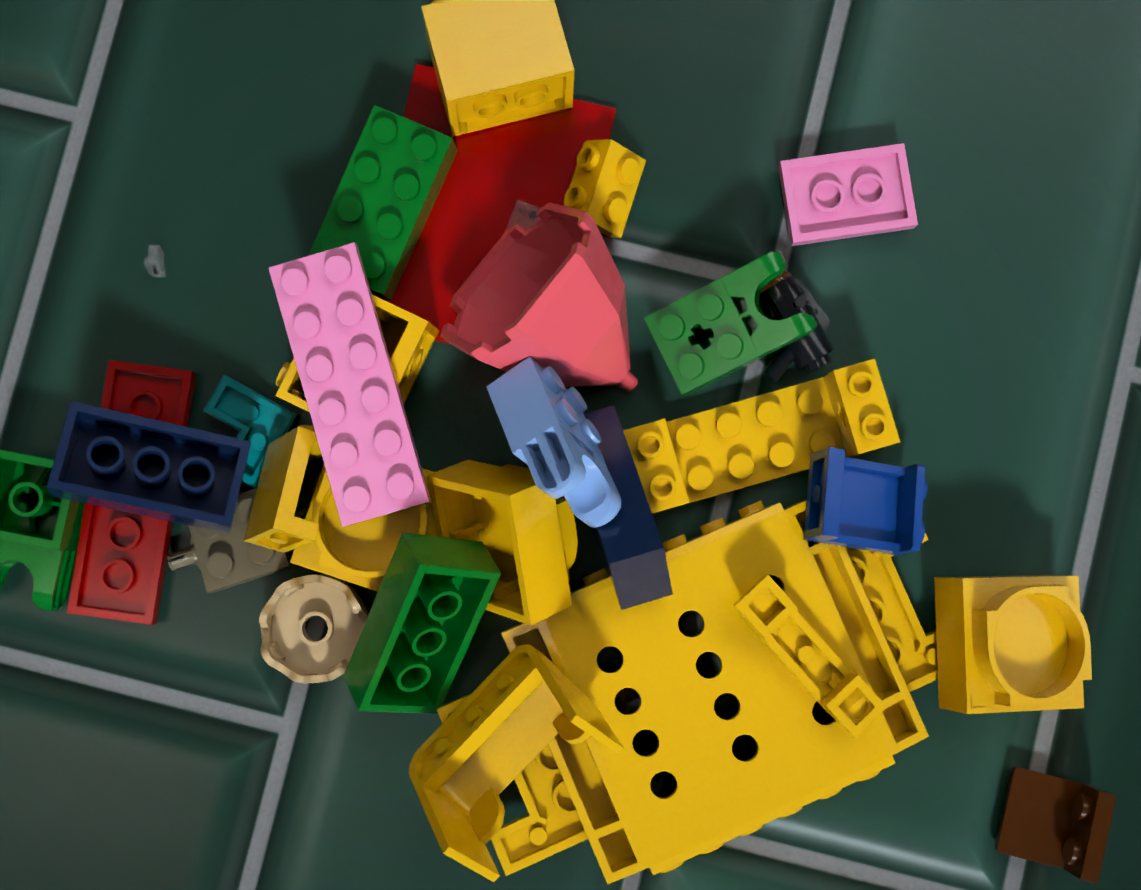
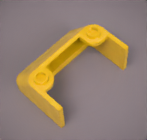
M524 644L515 648L421 745L413 755L409 765L410 780L442 853L492 882H495L500 877V874L485 844L499 832L503 825L505 809L499 794L557 734L570 744H580L589 737H593L617 755L624 749L596 705L543 653L532 645Z

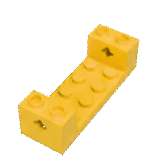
M875 359L833 370L822 378L666 422L664 418L623 430L652 514L808 470L810 455L828 447L844 449L845 457H853L900 443Z

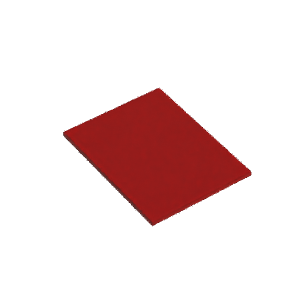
M416 64L403 117L452 137L458 152L392 300L389 301L373 293L371 294L429 321L439 330L435 341L449 344L440 335L443 326L447 323L454 326L457 313L450 306L453 295L508 229L518 224L527 230L541 221L537 215L538 210L549 202L564 205V196L570 187L577 165V156L584 142L587 140L610 139L616 108L573 99V108L452 137L434 67ZM518 210H527L523 212L525 216H523ZM531 212H535V217L538 218L530 220L528 214Z

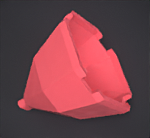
M549 202L538 210L537 215L541 219L538 223L527 230L518 224L508 229L457 290L450 304L457 313L454 326L450 323L444 325L440 337L475 359L505 372H508L531 356L544 369L548 366L552 367L561 378L564 387L616 385L620 389L630 392L637 386L638 379L629 371L631 360L625 284L594 219L584 210Z

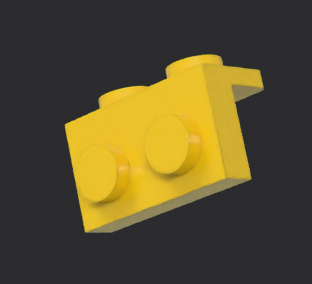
M612 139L585 141L577 156V165L570 187L564 196L563 206L586 211L594 219L601 233L610 238H622L646 160Z

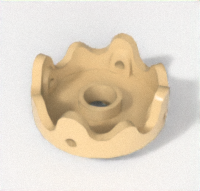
M306 575L282 583L275 589V592L259 616L262 635L260 651L264 661L297 683H320L340 677L347 669L369 615L363 599L347 583L327 575ZM312 616H320L327 623L328 631L322 640H313L306 633V622Z

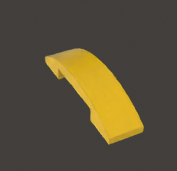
M765 574L734 604L744 620L776 658L853 738L856 739L887 708L865 681L844 664L796 610L798 607L768 574Z

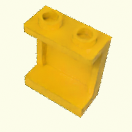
M298 426L268 444L243 541L285 553L316 540L319 524L294 516L306 466L308 463L322 457L314 426Z

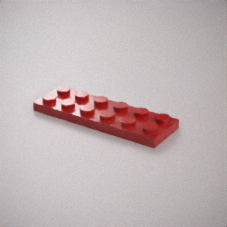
M108 360L101 408L188 427L197 373L189 370ZM85 503L67 613L149 625L157 624L173 522Z

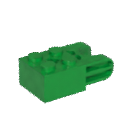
M782 252L765 254L644 318L681 395H690L812 333L817 328L818 324L814 316L798 313L786 319L772 320L766 317L761 310L759 301L763 288L771 280L784 272L786 260ZM701 328L713 331L714 337L708 339L711 343L708 348L697 343L696 337L699 336L698 331Z
M0 449V592L11 568L21 562L30 570L33 577V603L41 610L58 611L65 604L68 597L85 503L53 497L46 487L54 459ZM36 494L39 496L38 504L34 503Z

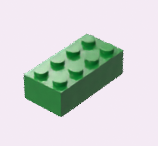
M374 105L309 255L353 242L356 243L371 293L391 301L458 152L453 138Z
M402 532L344 673L345 681L358 711L438 714L437 708L442 706L501 575V571L482 541Z

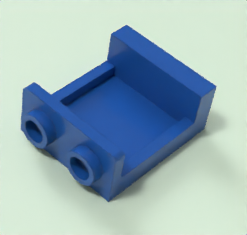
M828 447L811 454L803 540L898 556L919 551L925 535V525L922 521L923 501L928 489L925 479V466L913 464L907 467H899L845 457L844 449Z

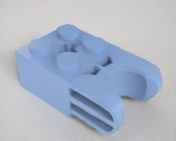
M529 356L486 386L511 451L528 465L533 480L539 489L553 499L564 496L577 518L590 527H601L611 521L621 508L620 494L598 447V444L602 442V438L593 423L584 416L583 411L587 409V405L580 393L574 387L566 389L561 378L552 367L548 366L544 369Z

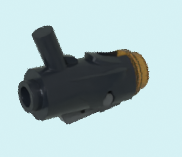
M784 271L763 288L759 301L763 313L772 320H782L798 313H805L814 316L818 326L812 333L778 349V354L763 372V375L774 383H777L792 362H794L798 370L806 367L810 374L831 362L832 360L828 354L835 350L825 333L830 325V318L815 301L800 279H794L790 271Z

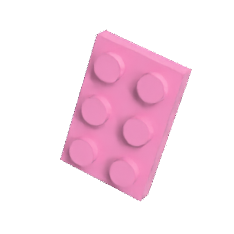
M904 143L783 160L778 164L791 246L914 229L918 225Z

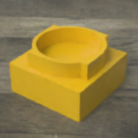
M466 460L427 475L438 537L482 541L501 571L500 578L485 610L532 626L572 606L569 569L576 558L578 539L574 513L564 496L558 499L551 498L537 487L529 468L511 464L500 467Z
M323 464L305 520L319 524L316 540L294 549L290 563L378 592L402 532L438 536L432 502L342 527L325 464ZM422 468V471H423V474H424V478H425V481H426V485H427V488H428V492H429V486H428V481H427V475L432 474V473H434V472Z
M1079 576L934 577L939 709L963 714L1084 708L1083 680H1092L1089 630L1080 611Z

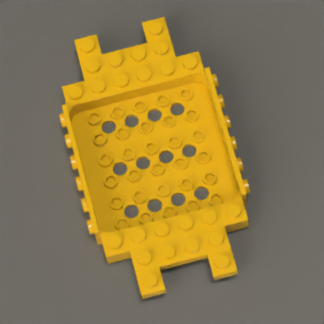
M807 499L783 509L781 503L764 507L762 500L739 509L738 512L741 518L726 524L723 517L700 526L702 535L687 541L685 535L682 534L662 543L673 595L621 610L611 577L608 575L606 568H603L583 577L582 580L585 586L570 592L571 607L532 626L521 623L502 631L501 634L509 653L524 644L532 645L543 653L596 705L624 747L617 755L593 737H589L580 744H570L557 734L514 779L528 814L503 824L499 832L491 838L505 875L508 876L587 839L591 844L607 884L647 868L650 869L653 875L665 873L676 869L684 861L692 857L717 850L731 839L754 833L770 821L779 817L783 818L793 815L809 803L834 796L848 785L875 777L881 770L896 764L893 755L929 737L910 692L938 680L936 629L926 634L924 633L891 559L894 555L803 540ZM926 533L924 535L922 543L929 540ZM765 574L775 576L780 580L783 591L798 607L796 610L844 664L852 672L858 674L887 706L856 739L835 719L828 724H819L814 719L812 710L817 701L776 658L735 608L734 604ZM686 611L697 612L703 620L701 632L694 637L683 635L678 627L679 618ZM608 646L616 647L621 652L623 658L621 667L612 673L602 671L597 664L598 653ZM705 652L715 653L721 662L720 671L712 678L702 677L696 669L698 657ZM632 688L638 692L640 705L634 713L623 714L617 710L615 697L620 690ZM724 693L733 694L739 703L738 712L730 719L719 718L714 710L715 700ZM470 694L437 708L442 724ZM641 730H651L658 738L657 749L648 756L637 754L633 748V738ZM740 735L752 736L757 745L755 755L746 761L738 760L732 752V744ZM662 771L671 773L676 780L674 792L664 798L654 795L650 786L653 776Z

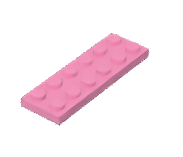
M353 242L269 267L268 269L342 527L431 502L358 245Z

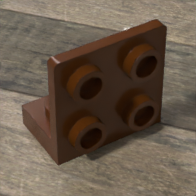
M1014 766L1010 774L995 849L1003 854L1065 869L1080 880L1098 884L1117 795L1093 785Z

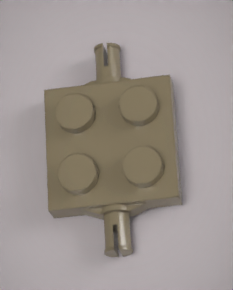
M257 488L239 494L230 534L188 525L191 533V547L167 553V560L172 561L168 562L172 571L196 563L201 570L207 593H215L292 568L293 566L290 563L289 552L282 553L243 541ZM306 508L295 512L294 516L305 519L307 514Z

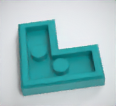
M223 375L203 410L207 414L237 429L239 433L236 438L251 441L243 482L254 488L258 486L268 444L290 432L300 417L298 414L226 375Z

